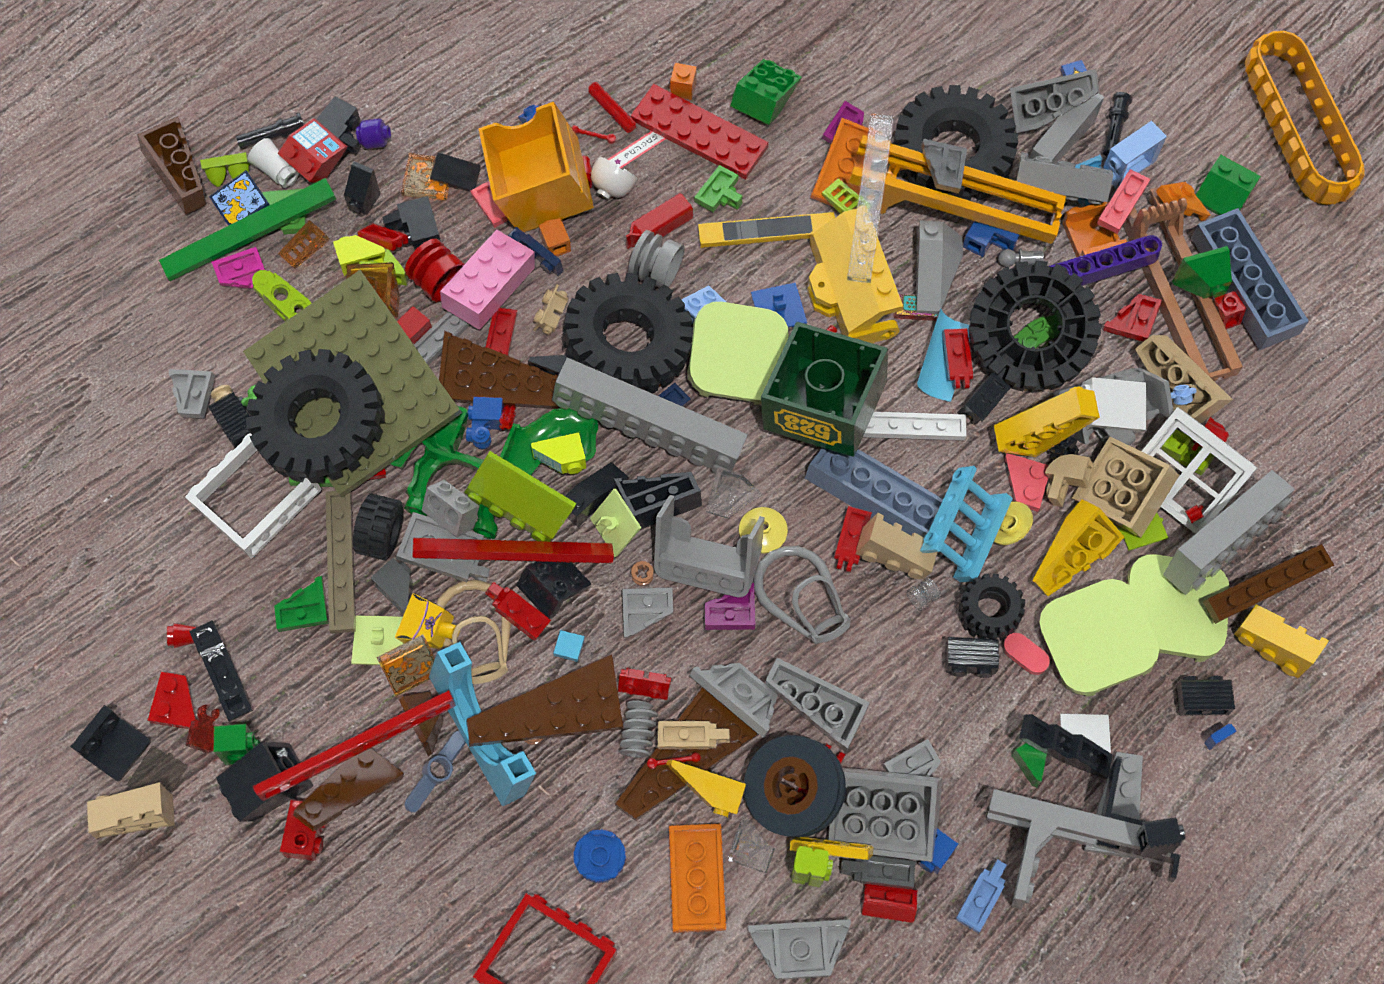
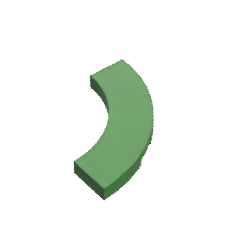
M1056 315L1040 317L1027 324L1014 338H1018V342L1025 347L1032 348L1033 346L1037 349L1043 343L1058 338L1060 332L1057 330V327L1060 326Z

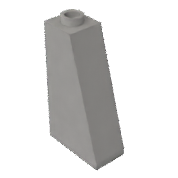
M1098 93L1059 116L1032 149L1030 159L1043 156L1048 157L1056 164L1095 123L1104 97Z

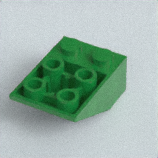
M763 59L736 84L730 107L770 125L784 108L801 81L802 76L797 75L793 70L784 69L776 65L771 60Z

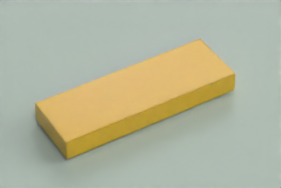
M796 837L790 841L791 851H797L799 846L812 848L813 851L815 849L826 850L832 856L868 860L873 856L874 846L809 837Z

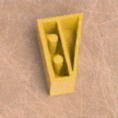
M1256 604L1233 635L1238 637L1239 641L1245 646L1252 647L1260 652V655L1265 660L1276 663L1284 673L1298 679L1314 664L1329 640L1323 637L1317 640L1306 634L1307 629L1301 626L1295 629L1284 623L1285 618Z

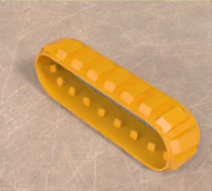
M1273 31L1262 35L1255 40L1247 55L1245 72L1248 74V81L1257 96L1256 98L1274 132V136L1291 168V172L1302 192L1312 201L1323 205L1345 202L1355 194L1365 176L1361 154L1307 45L1300 37L1286 31ZM1261 56H1278L1289 62L1346 176L1347 182L1327 180L1315 169Z

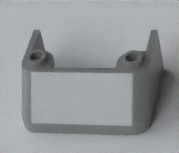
M1130 368L1099 377L1103 379L1145 382L1146 420L1156 417V414L1159 413L1169 418L1174 412L1169 381L1142 368ZM1082 383L1054 392V397L1069 391L1073 387H1081ZM1086 426L1071 435V437L1085 445L1089 444V434L1093 433L1094 429L1093 427L1087 429Z
M669 495L656 516L654 570L656 574L666 580L734 597L745 596L752 585L762 550L765 517L760 516L751 533L739 538L736 548L691 537L690 524L682 518L673 516L674 496Z

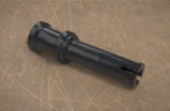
M1117 92L1112 97L1113 107L1109 111V119L1111 121L1103 150L1105 157H1108L1110 149L1120 142L1123 124L1129 118L1128 107L1132 103V96L1128 93Z
M298 112L296 116L284 120L279 118L275 124L236 135V139L240 149L257 144L265 138L273 139L279 136L287 138L289 134L301 128L304 123L300 112Z

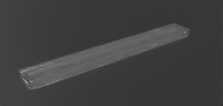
M871 113L847 280L871 283L894 116Z

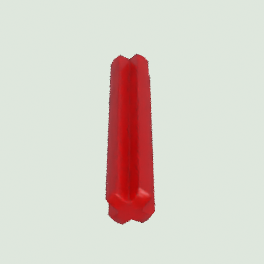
M593 82L589 85L588 92L627 133H631L636 129V122L599 83Z

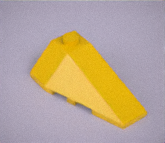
M1081 499L1065 518L1032 581L1045 595L1050 596L1069 583L1075 574L1081 570L1085 572L1091 568V563L1099 558L1103 560L1110 555L1122 541L1124 535L1099 507Z

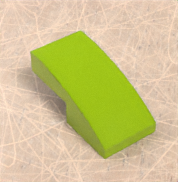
M1176 429L1161 449L1187 467L1201 451L1202 447L1199 446L1196 452L1192 450L1194 445L1193 439ZM1210 453L1195 472L1202 476L1213 461L1214 455Z

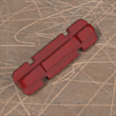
M506 404L499 419L500 429L507 428L510 430L516 416L515 405L509 406Z

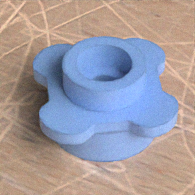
M1188 385L1174 387L1171 393L1173 403L1177 405L1191 403L1193 401L1192 394L1196 393L1197 390L1196 388H1189Z

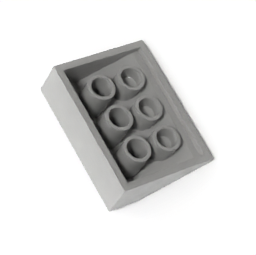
M843 768L846 782L845 798L840 812L829 825V840L874 846L873 855L932 862L941 805L942 778Z

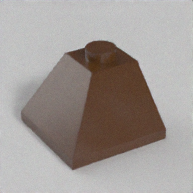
M430 692L404 696L398 700L404 712L433 697ZM442 714L413 727L428 757L434 752L444 722Z

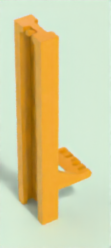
M865 135L862 136L857 154L889 163L890 166L886 175L854 166L849 183L881 193L877 207L878 213L884 214L889 206L907 200L1050 244L1057 237L1060 226L1059 220L1062 216L1061 212L1064 208L1066 196L964 166L961 186L1054 213V220L1051 226L896 179L898 172L904 169L931 176L924 153Z

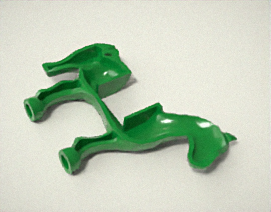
M458 406L462 412L459 416L422 441L425 447L424 455L415 461L413 465V478L405 491L409 498L404 509L408 513L413 514L415 512L427 516L422 511L426 489L431 478L439 469L446 465H461L477 472L484 461L483 459L457 452L466 429L468 409ZM559 408L542 415L538 420L526 427L513 423L500 457L533 476L540 468L542 462L533 458L531 443L579 432L587 462L594 458L596 454L598 421L594 418H584L577 411L570 408ZM419 444L393 461L391 465L402 469ZM480 504L477 513L478 519L473 531L484 535V538L495 539L499 529L495 523V515L489 512L488 507Z

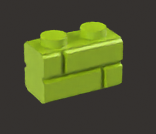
M799 846L794 858L791 876L792 883L802 885L808 883V886L820 888L824 881H829L833 860L829 859L828 851L820 849L813 851L812 848Z

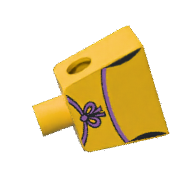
M412 593L395 638L403 644H407L422 636L427 648L440 649L443 647L446 638L452 640V635L457 625L452 624L454 616L448 611Z

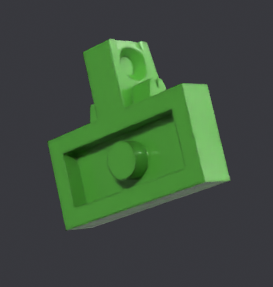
M719 165L695 195V203L712 212L720 204L723 206L728 204L738 210L743 204V196L737 193L734 185L738 182V175Z

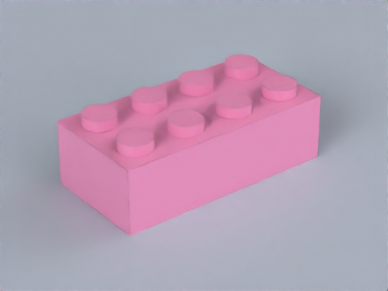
M496 230L440 291L442 308L480 330L534 270L535 252Z

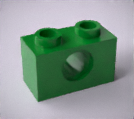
M246 724L214 726V753L225 765H233L260 743V740L255 737L254 732Z

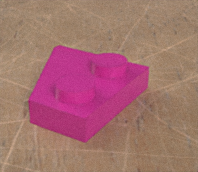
M257 247L212 262L221 286L253 289V275L259 270H265Z

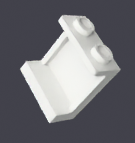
M1092 377L1082 383L1081 387L1083 389L1095 392L1100 415L1099 419L1087 425V429L1096 427L1133 431L1134 434L1146 430L1145 382Z

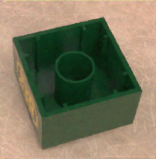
M796 321L761 395L763 429L854 457L887 383L888 348Z

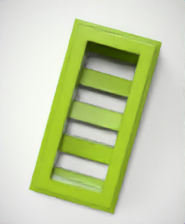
M839 178L821 193L840 214L853 210L855 207L861 208L866 206L868 213L871 209V206ZM839 188L841 191L833 196L831 193ZM845 194L847 197L840 202L838 199ZM851 200L853 203L847 208L845 204Z

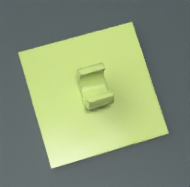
M617 489L612 490L590 517L605 543H612L614 557H617L641 529V526Z
M356 615V632H354L351 664L382 665L380 657L400 647L403 648L404 644L395 638L403 617Z

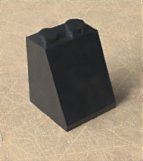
M261 742L216 777L220 785V792L227 798L231 806V812L239 822H254L313 787L309 778L265 801H262L256 795L253 786L301 763L290 743Z

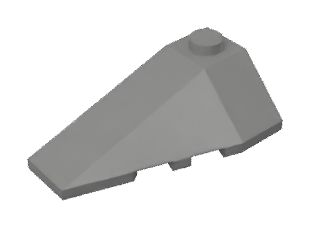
M1097 69L1010 88L1016 133L1039 129L1098 94L1100 91Z
M919 222L916 236V313L939 314L963 257V237L944 222Z

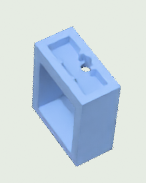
M1152 121L1110 149L1103 169L1113 171L1112 185L1116 189L1120 186L1130 169L1140 173L1156 162L1167 136Z

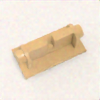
M558 284L552 290L547 289L542 298L544 306L537 311L533 319L536 322L533 331L541 327L545 334L551 335L552 332H555L560 316L553 312L562 314L568 302V294L565 291H557Z

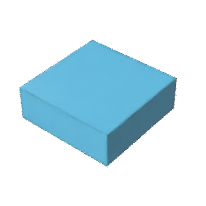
M560 630L553 653L554 656L578 662L585 636Z

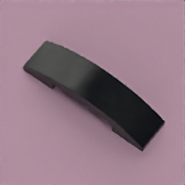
M212 620L190 630V635L205 664L227 720L230 722L252 712L253 709L214 621Z

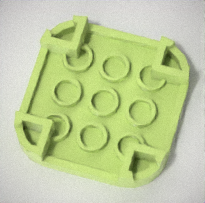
M711 302L704 305L696 315L693 323L689 369L687 370L688 380H690L692 386L702 396L725 397L754 402V405H760L761 395L789 337L788 326L784 318L777 312L769 309L728 302Z
M1155 554L1139 558L1129 570L1126 580H1128L1127 584L1137 594L1159 645V653L1195 658V662H1205L1207 659L1215 656L1225 645L1228 618L1215 624L1203 601L1230 588L1229 580L1225 573L1220 569L1214 577L1208 575L1205 578L1206 582L1197 591L1192 589L1185 595L1163 575L1173 557Z
M1104 580L1053 600L1041 612V634L1063 684L1067 689L1076 694L1085 695L1086 697L1093 696L1099 691L1140 675L1145 676L1152 671L1157 663L1159 645L1137 594L1130 585L1121 580Z

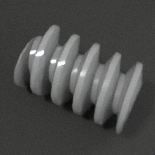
M643 701L627 702L629 710L625 713L627 720L624 722L623 727L626 730L622 732L624 740L620 742V747L623 749L619 751L620 754L635 758L651 756V752L645 750V747L653 746V742L646 740V738L653 737L655 734L648 730V727H656V723L651 721L650 718L658 717V713L651 710L652 704Z

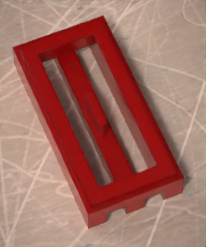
M371 224L357 232L359 237L392 251L396 247H401L402 244L408 243V235L376 224Z

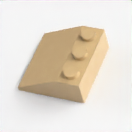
M1109 437L1093 463L1094 469L1088 488L1078 487L1072 499L1078 503L1083 499L1099 507L1112 523L1141 538L1178 479L1179 474L1169 464Z

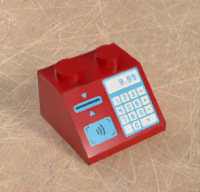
M313 118L289 135L278 155L309 182L316 183L329 176L347 149V146L318 120Z

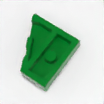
M322 576L316 577L315 581L303 590L302 588L298 589L290 598L283 599L274 606L278 632L329 624Z

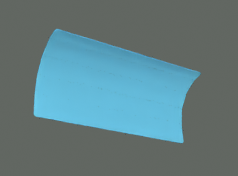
M940 309L917 385L924 393L950 402L955 389L953 381L948 380L943 331L944 329H968L969 325L949 318L942 309Z

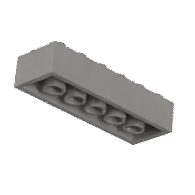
M1271 470L1176 551L1163 575L1185 595L1192 589L1197 591L1206 582L1205 578L1208 575L1214 577L1222 568V563H1230L1238 554L1237 550L1240 548L1245 550L1252 543V538L1255 535L1260 537L1268 529L1269 526L1267 525L1270 522L1275 524L1283 516L1284 513L1281 511L1285 510L1292 502L1290 496L1295 489Z

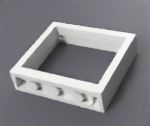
M250 433L244 437L242 443L234 450L228 452L224 460L217 467L212 468L199 484L194 485L185 497L198 512L252 559L322 489L318 483H311L305 477L303 482L290 492L242 539L203 502L257 451L249 437L252 435Z

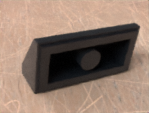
M437 153L433 161L430 179L471 192L476 187L481 165L443 153Z

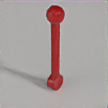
M576 125L571 127L575 134L580 133L605 139L610 144L616 142L614 134L607 136L579 129Z
M695 752L691 756L664 760L650 758L647 761V766L649 769H655L659 765L667 764L668 760L677 762L693 761L697 763L700 761L701 756Z

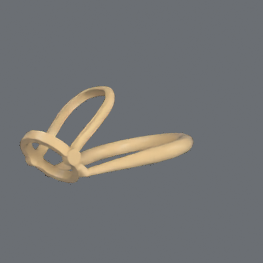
M481 580L461 581L449 587L438 598L436 605L445 609L446 604L455 595L466 590L486 592L491 583ZM478 616L461 621L454 629L452 642L448 638L445 639L444 648L456 644L460 629L470 623L485 622L493 627L497 637L499 662H491L471 669L472 684L486 683L502 677L508 672L506 661L511 623L502 616V638L500 630L494 621L487 617ZM498 669L497 671H495V672H493V673H490V674H487V675H483V676H476V677H474L475 675H477V674H479V673H482V672H485V671H489V670Z

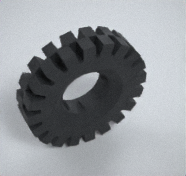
M949 85L948 93L944 92L942 86L931 88L930 97L924 91L915 96L914 103L910 101L904 107L903 114H900L897 121L893 144L923 153L921 147L923 139L932 141L934 137H938L943 132H960L973 140L976 145L975 151H977L974 157L971 156L969 160L965 161V166L1007 178L1011 172L1017 152L1018 133H1014L1016 129L1015 122L1012 117L1007 118L1008 110L1002 103L994 108L996 98L986 93L982 99L977 98L979 89L968 86L966 94H961V85ZM908 169L899 171L902 178L909 176V183L971 201L972 195L975 196L977 201L988 196V193L961 186L959 193L937 189L932 176Z
M1036 260L1033 265H1028V262L1024 261L1016 263L1014 268L1009 269V267H1006L997 272L996 277L990 278L978 294L969 319L970 325L968 329L969 339L972 340L971 348L975 358L978 357L980 359V366L987 374L994 372L1006 383L1012 385L1011 389L1021 392L1024 389H1031V393L1043 392L1047 388L1053 390L1063 386L1065 382L1073 380L1086 367L1099 344L1097 343L1098 338L1101 335L1102 324L1099 323L1101 313L1099 305H1094L1093 299L1095 296L1089 287L1084 288L1081 285L1083 280L1077 274L1073 273L1070 276L1065 272L1067 268L1055 264L1054 267L1047 266L1048 261ZM1028 303H1035V305L1039 303L1052 310L1051 313H1055L1060 326L1057 327V330L1060 331L1058 339L1054 343L1050 341L1048 347L1035 349L1033 346L1028 348L1018 342L1019 339L1014 338L1010 326L1013 324V321H1010V317L1016 309L1019 311L1022 305Z
M618 273L607 274L605 283L600 277H597L589 282L588 288L583 285L576 292L575 299L571 298L563 326V348H567L565 354L567 358L640 389L644 387L645 391L653 393L658 391L660 383L664 387L672 383L675 375L679 376L684 369L692 345V318L689 311L684 312L685 304L679 296L671 300L673 290L665 284L656 290L657 280L647 276L643 283L639 284L638 274L626 273L624 281L620 280ZM616 321L634 322L647 331L651 343H648L646 348L639 351H622L612 346L606 340L607 337L603 334V329H607L609 324Z
M319 349L317 356H314L311 350L298 352V361H294L291 355L280 360L283 367L281 370L278 371L271 366L264 373L268 381L266 384L258 381L252 390L257 399H249L247 411L251 417L246 418L248 431L252 434L249 437L254 447L276 472L284 477L287 474L291 480L303 482L306 477L311 483H323L325 475H328L333 481L343 477L341 469L348 467L351 472L361 466L357 460L361 455L367 459L375 450L371 444L372 440L379 442L383 433L379 423H385V411L381 406L384 403L369 373L356 360L352 362L348 355L338 352L335 357L332 351L327 349ZM320 397L330 398L333 402H339L340 409H338L340 417L330 432L323 436H317V438H306L301 433H295V416L305 403Z

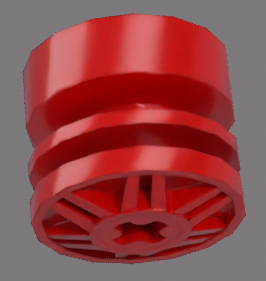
M430 239L421 244L411 254L406 262L404 272L415 285L421 287L422 291L431 300L439 302L441 301L440 291L465 263L456 255L451 254V251L440 240Z

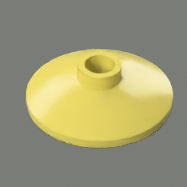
M1021 502L1010 503L994 542L996 544L1010 545L1026 536L1033 523V514L1027 505Z
M758 507L748 511L741 519L739 536L750 534L759 517H765L764 524L768 528L763 531L761 553L765 554L780 548L784 544L788 528L785 519L779 512L767 507Z

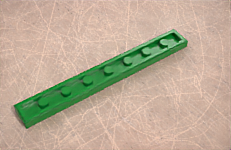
M324 178L159 259V262L167 279L172 281L336 200V197L327 179Z

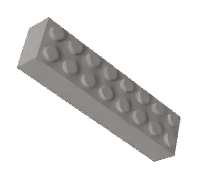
M570 358L566 359L555 382L552 401L559 407L575 410L584 418H594L608 428L615 427L622 430L629 437L641 438L648 445L662 447L671 455L683 456L695 465L709 467L718 475L730 476L748 435Z

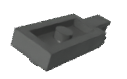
M872 856L868 860L856 858L855 861L843 860L840 874L854 876V881L863 884L912 890L914 888L916 861Z

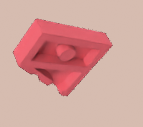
M1006 453L1004 461L1008 467V478L1013 489L1012 496L1014 502L1024 503L1030 510L1038 512L1048 481L1045 472L1049 465Z

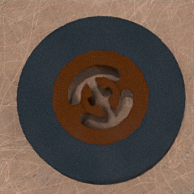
M796 735L778 737L763 745L751 759L744 780V784H746L744 789L745 799L751 814L757 822L775 834L790 837L811 836L828 827L840 812L846 792L844 771L835 754L827 746L816 740ZM794 768V772L792 774H786L788 771ZM782 778L787 781L795 782L794 784L801 789H807L808 793L805 794L800 791H795V788L793 786L781 783ZM804 798L803 801L795 805L796 799Z

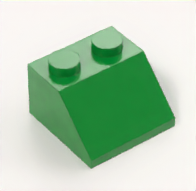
M1220 154L1196 196L1206 209L1217 215H1222L1237 208L1241 211L1261 176Z

